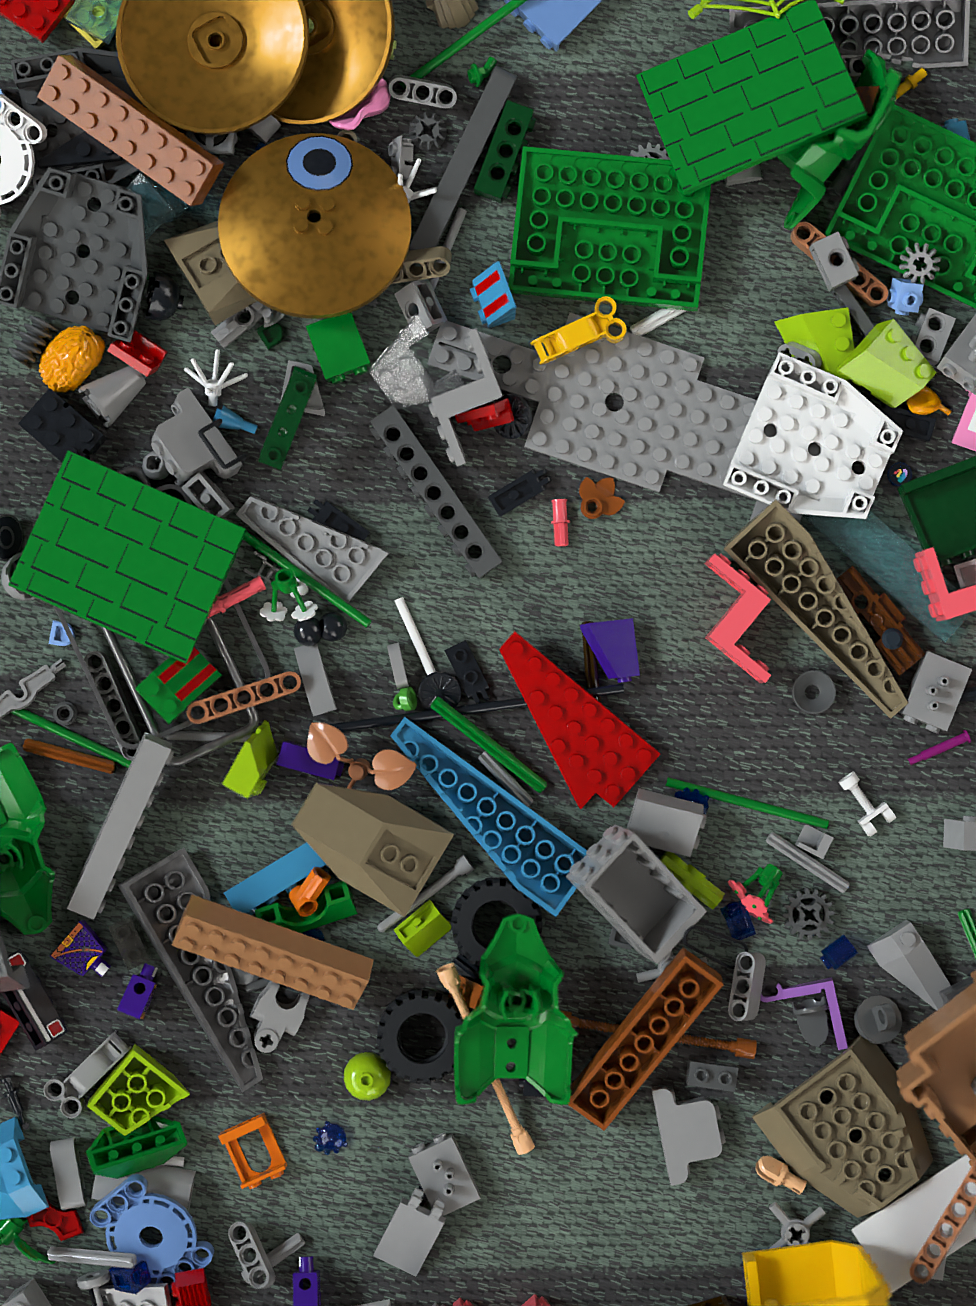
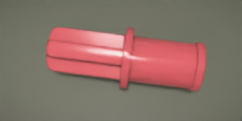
M567 499L552 500L553 521H551V524H554V543L557 547H564L569 544L568 523H570V520H567Z

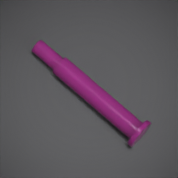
M963 730L962 734L921 751L920 754L909 758L908 761L910 765H913L965 742L971 743L970 736L966 730Z

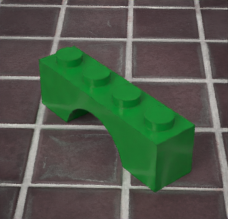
M344 881L325 886L316 900L318 903L317 910L307 917L300 916L295 907H286L279 903L255 910L257 918L298 933L358 913L352 892Z

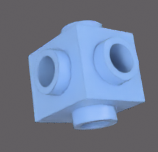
M892 278L891 289L888 290L887 306L894 309L895 313L899 315H909V312L918 313L919 306L923 303L922 291L924 284L918 281L911 283V279Z

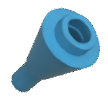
M224 405L222 409L217 408L213 418V422L217 419H222L219 428L242 429L252 434H255L258 426L243 420L242 417Z

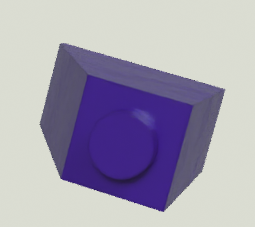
M633 618L580 625V630L608 679L617 678V682L621 683L632 681L631 676L640 675Z
M284 741L276 765L335 780L336 776L341 777L345 763L336 758L328 764L318 763L310 756L307 746Z

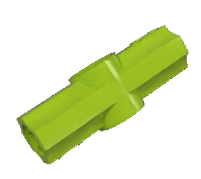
M666 851L659 859L691 895L696 896L712 910L723 899L724 892L708 881L706 876L691 864H686L675 853Z

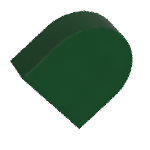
M278 323L265 328L262 325L256 329L268 351L280 344L284 338V331Z

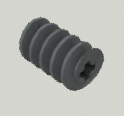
M30 315L29 319L33 324L24 323L23 326L27 333L19 331L18 334L22 341L14 339L13 343L17 348L9 347L8 351L12 355L11 357L32 369L28 361H37L33 353L42 354L38 346H47L48 344L43 338H52L53 336L49 329L56 331L57 329L41 318Z

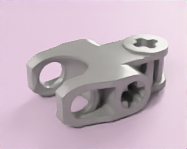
M269 981L268 985L259 994L250 1014V1017L259 1020L254 1031L255 1046L259 1051L268 1053L275 1050L284 1032L295 1036L304 1019L310 994L300 991L294 1002L282 1004L276 999V993L280 986L279 983ZM269 1034L270 1040L267 1039L265 1042H262V1037H266Z

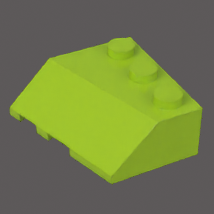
M848 307L804 313L774 321L785 344L796 342L815 350L822 359L820 370L842 378L848 383L852 382V379L848 376L836 372L838 367L854 350Z
M894 319L876 324L836 370L839 374L851 378L854 384L863 386L871 391V395L891 408H896L922 390L937 373Z
M264 720L256 732L246 740L222 783L246 798L262 793L267 784L264 778L278 755L269 722Z
M134 1044L89 1098L87 1107L126 1136L148 1122L155 1115L170 1108L177 1101L189 1096L190 1093L170 1071Z

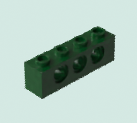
M507 100L474 187V194L501 203L503 197L508 198L512 187L508 182L511 175L516 176L520 165L519 162H516L519 153L522 154L523 146L527 147L526 134L528 131H533L537 120L533 118V109ZM516 126L521 132L514 136L508 132V129ZM508 148L513 154L508 158H504L500 155V151ZM496 170H500L505 176L500 180H495L491 174Z

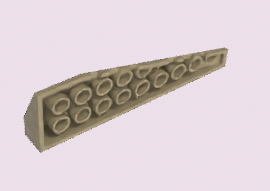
M775 499L740 529L725 544L724 550L758 585L769 593L768 595L891 719L908 704L905 695L811 534Z

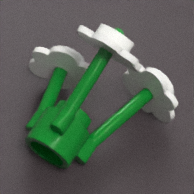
M292 569L279 570L275 574L276 581L271 582L273 589L272 603H264V608L260 609V615L267 617L268 621H283L285 619L287 608L283 607L281 602H277L278 590H280L284 594H290L291 597L296 598L299 604L291 614L293 619L303 621L312 618L316 614L315 610L318 609L317 604H313L312 601L304 603L300 596L308 593L307 585L294 576Z

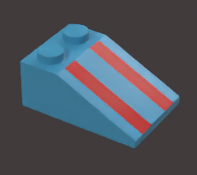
M498 261L473 279V288H470L473 301H479L481 310L478 311L481 323H487L488 329L514 320L516 314V305L501 264Z

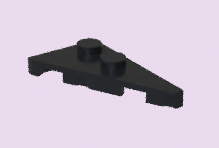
M84 131L38 160L37 163L39 169H47L49 167L57 168L123 160L121 156Z

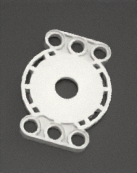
M0 93V205L14 201L29 186L35 166L34 150L31 144L44 142L47 137V130L40 121ZM13 112H17L21 118L17 126L11 122L10 117ZM32 126H36L40 131V136L37 140L30 136V128ZM15 192L10 198L5 199L7 194Z

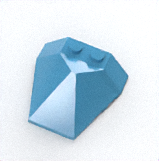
M17 1117L0 1124V1220L29 1217L49 1207L42 1185L33 1184L19 1142L25 1138Z

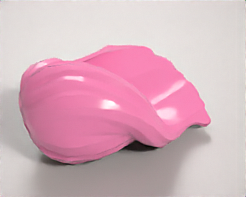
M382 77L376 88L359 106L339 118L330 120V124L338 129L354 130L362 119L384 112L390 105L391 97L387 82Z

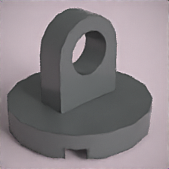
M881 995L871 996L861 1001L857 1011H855V1027L864 1039L866 1038L868 1041H871V1043L885 1044L895 1039L901 1030V1012L897 1005L889 998Z

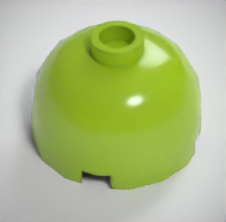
M364 1052L356 1054L349 1060L344 1069L343 1079L346 1089L352 1096L359 1100L370 1101L379 1098L386 1092L391 1081V1071L387 1068L385 1060L381 1059L380 1055L374 1052Z

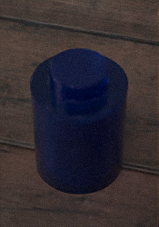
M843 934L820 951L823 955L820 957V960L827 969L832 967L834 970H837L857 955L858 952Z

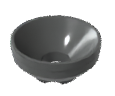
M821 671L804 672L793 684V701L800 710L806 713H822L835 700L836 688L834 682L827 674ZM809 685H814L819 690L818 697L813 700L805 695V689Z

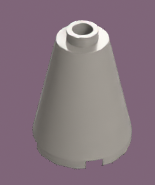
M129 365L81 386L78 391L79 393H85L86 396L82 398L97 419L101 415L107 421L103 425L109 427L144 387L146 376Z

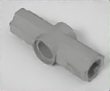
M257 301L227 318L212 330L211 333L225 349L244 332L252 329L263 318L262 311L264 309H273ZM250 313L251 319L247 323H240V315Z

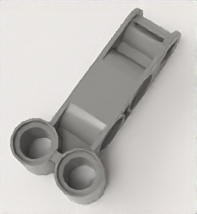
M116 1030L66 1079L61 1076H55L45 1084L43 1089L44 1095L51 1101L59 1099L62 1101L60 1109L65 1117L75 1118L84 1110L85 1099L83 1095L132 1048V1046L129 1047L116 1034ZM52 1083L60 1084L62 1088L60 1094H56L51 1090ZM68 1100H75L78 1103L79 1108L77 1111L69 1109Z

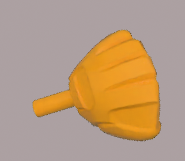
M927 386L906 400V404L914 414L928 415L938 409L946 415L951 413L950 409L941 404V399Z

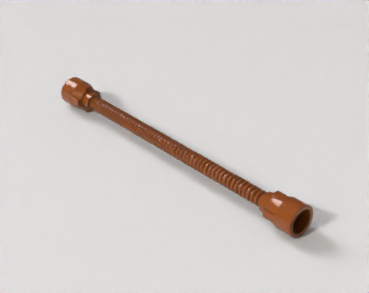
M561 1011L570 1019L573 1028H578L579 1026V1028L585 1027V1029L591 1028V1030L597 1029V1031L603 1030L604 1032L614 1033L619 1027V1024L594 1022V1020L588 1021V1019L579 1020L576 1016H572V1012ZM683 1034L676 1042L724 1049L735 1053V1057L747 1059L755 1058L757 1048L756 1040L737 1038L736 1041H721L718 1039L712 1040V1038L691 1037V1035L685 1036Z

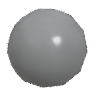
M154 451L147 453L143 458L142 468L148 478L162 480L170 474L162 457Z

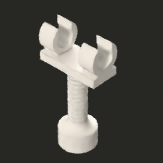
M851 772L842 778L839 784L844 790L848 789L853 792L852 794H854L862 808H864L867 814L857 822L865 833L871 837L877 832L870 822L871 819L881 813L885 820L890 823L896 819V816L885 802L874 808L858 786L860 779L855 772Z

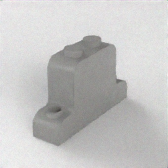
M189 388L180 391L173 405H171V410L175 416L157 426L152 437V449L157 455L162 457L168 472L171 475L174 474L180 481H187L198 472H203L209 468L213 469L223 479L234 476L242 466L241 461L228 469H223L198 435V431L212 423V420ZM216 427L203 433L225 464L237 458Z
M664 1085L651 1087L669 1182L671 1186L682 1184L690 1175L688 1163L715 1158L722 1152V1144L726 1143L723 1129L718 1128L717 1120H721L719 1106H714L707 1097L676 1101L674 1089L670 1090Z

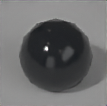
M329 612L320 618L322 625L321 637L324 640L334 642L345 636L348 629L347 622L340 613Z
M314 617L308 620L297 621L293 630L295 639L305 646H314L319 643L322 636L321 623Z

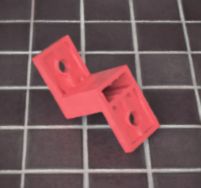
M934 547L915 553L916 558L913 559L914 566L917 572H921L923 578L921 587L923 593L929 597L931 604L928 605L931 617L936 618V622L976 610V584L948 593Z
M713 554L705 562V565L741 595L705 638L759 683H766L771 677V674L767 672L769 667L760 660H752L749 657L751 653L742 645L735 646L734 644L771 600L767 597L769 593L760 585L754 586L748 581L750 577L740 569L738 571L734 570L729 566L732 562L724 555L720 554L717 556Z

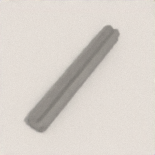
M771 832L768 835L766 843L841 893L848 889L850 885L848 881L775 832Z
M51 1246L47 1252L50 1261L131 1269L137 1264L136 1255L132 1253Z

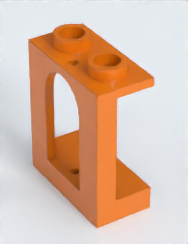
M265 1113L226 1129L218 1135L221 1144H225L241 1179V1189L245 1187L253 1189L261 1185V1180L267 1177L275 1179L284 1174L283 1170L286 1169L287 1162ZM256 1129L259 1130L271 1157V1165L264 1172H255L249 1167L237 1141V1138Z

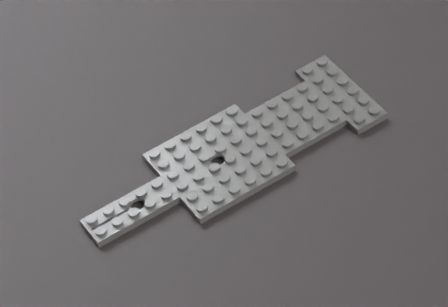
M570 312L566 325L583 318V316ZM449 321L439 327L427 365L473 381L484 377L483 373L478 374L474 364V360L478 358L474 350L469 351L465 340L469 336L467 331L472 329ZM612 326L608 329L612 336H619L622 333L621 329ZM626 331L625 337L619 343H611L604 337L551 362L540 365L539 362L541 360L537 351L479 332L488 358L491 359L492 368L493 361L498 356H506L511 361L510 370L504 374L497 373L493 368L500 389L539 402L524 448L658 493L660 492L666 471L756 500L723 486V482L757 400L697 380L705 357ZM612 393L619 394L624 401L623 407L615 412L610 411L605 405L606 397ZM768 424L764 427V433L768 437H774L777 429L774 425ZM810 443L808 452L812 456L819 455L821 451L820 446L817 443ZM756 500L750 521L764 510L768 504ZM790 513L800 523L802 514Z

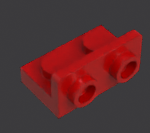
M136 330L133 332L131 343L118 339L112 342L107 350L146 377L158 371L167 354L165 349Z
M508 398L483 404L455 415L457 424L467 421V425H472L474 431L514 421Z

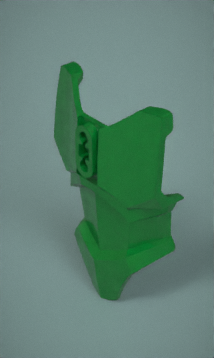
M870 49L862 57L864 69L854 87H880L872 116H867L868 118L845 128H840L831 134L777 156L791 170V176L801 185L784 220V228L789 231L820 201L826 191L823 182L843 158L850 160L856 151L864 146L872 134L878 130L896 102L901 74L892 68L887 73L885 60Z
M9 742L0 747V915L16 926L24 935L41 933L52 923V889L56 874L49 866L45 865L38 844V838L45 824L44 814L47 806L14 743Z
M520 913L512 914L502 919L491 943L481 956L480 976L484 982V989L480 1004L464 1018L462 1025L455 1027V1099L459 1105L475 1103L478 1096L494 1080L498 1078H524L541 1092L550 1103L567 1105L570 1102L572 1046L577 1032L572 1027L570 1019L559 1010L557 985L563 977V972L546 950L534 919ZM510 1038L515 1039V1043L512 1045V1048L509 1047V1045L507 1044V1041ZM509 1062H514L513 1068H506Z

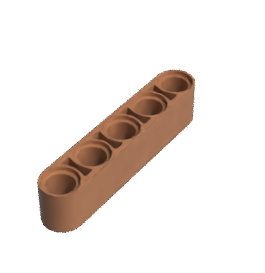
M799 222L791 232V240L794 245L814 260L809 247L812 243L826 236L809 222ZM797 230H805L808 233V239H800L797 236ZM836 255L830 256L832 264L834 260H841ZM857 262L859 266L858 274L861 276L863 284L856 285L853 281H850L845 285L868 306L878 307L887 299L888 289ZM870 291H879L881 299H872Z
M289 671L190 704L187 709V717L193 724H203L288 696L299 689L301 679L298 674ZM293 677L296 680V687L293 689L285 688L283 685L284 678ZM269 684L273 687L274 692L270 697H265L260 693L262 685ZM243 691L249 693L251 697L250 702L244 705L240 704L237 700V695ZM218 699H223L227 702L228 708L224 712H218L214 708V702ZM194 707L204 709L205 715L202 719L196 720L192 718L191 710Z

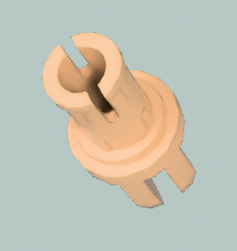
M767 1155L761 1157L756 1163L757 1174L776 1187L783 1185L798 1195L805 1189L807 1181L789 1172L788 1165Z

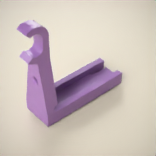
M832 977L782 988L778 982L776 985L778 992L775 995L763 996L761 993L760 1000L762 1002H771L821 993V989H825L838 1050L848 1048Z

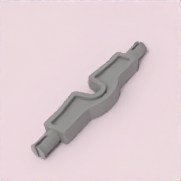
M60 658L50 667L44 665L34 673L21 679L19 685L24 692L23 697L17 698L10 690L0 695V720L12 711L21 710L29 706L35 700L39 691L56 680L55 674L64 667H67Z

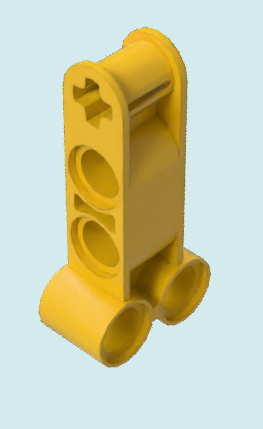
M601 297L595 304L594 313L533 340L530 344L534 345L541 360L539 364L543 365L604 337L611 343L622 341L626 334V324L621 319L613 318L616 312V302L610 297ZM608 304L611 306L612 311L606 315L602 314L599 311V306ZM616 325L621 328L622 333L619 336H612L608 329ZM541 343H543V345H544V347H545V349H546V352H547L548 356L546 355L545 350H544V348H543V346H542Z

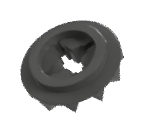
M425 112L416 115L413 121L410 122L409 136L417 148L429 151L443 144L447 129L444 120L436 113ZM422 123L428 128L434 126L432 129L433 138L428 134L421 135L424 131Z

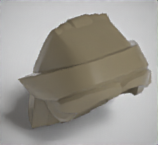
M425 0L427 8L434 11L437 23L441 28L465 27L479 9L476 0Z

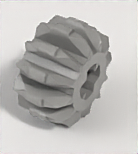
M917 242L914 243L916 251L912 252L909 247L905 248L909 257L900 255V259L907 261V263L900 264L899 268L902 270L908 269L903 274L904 278L913 274L911 283H915L917 276H920V282L924 284L925 275H928L931 280L934 279L930 271L938 272L940 268L933 265V263H938L941 260L940 257L931 258L937 252L935 248L927 253L929 244L925 243L922 250H920L919 243ZM918 257H923V261L926 263L925 267L921 266V269H916V264L913 263L915 259L919 260Z

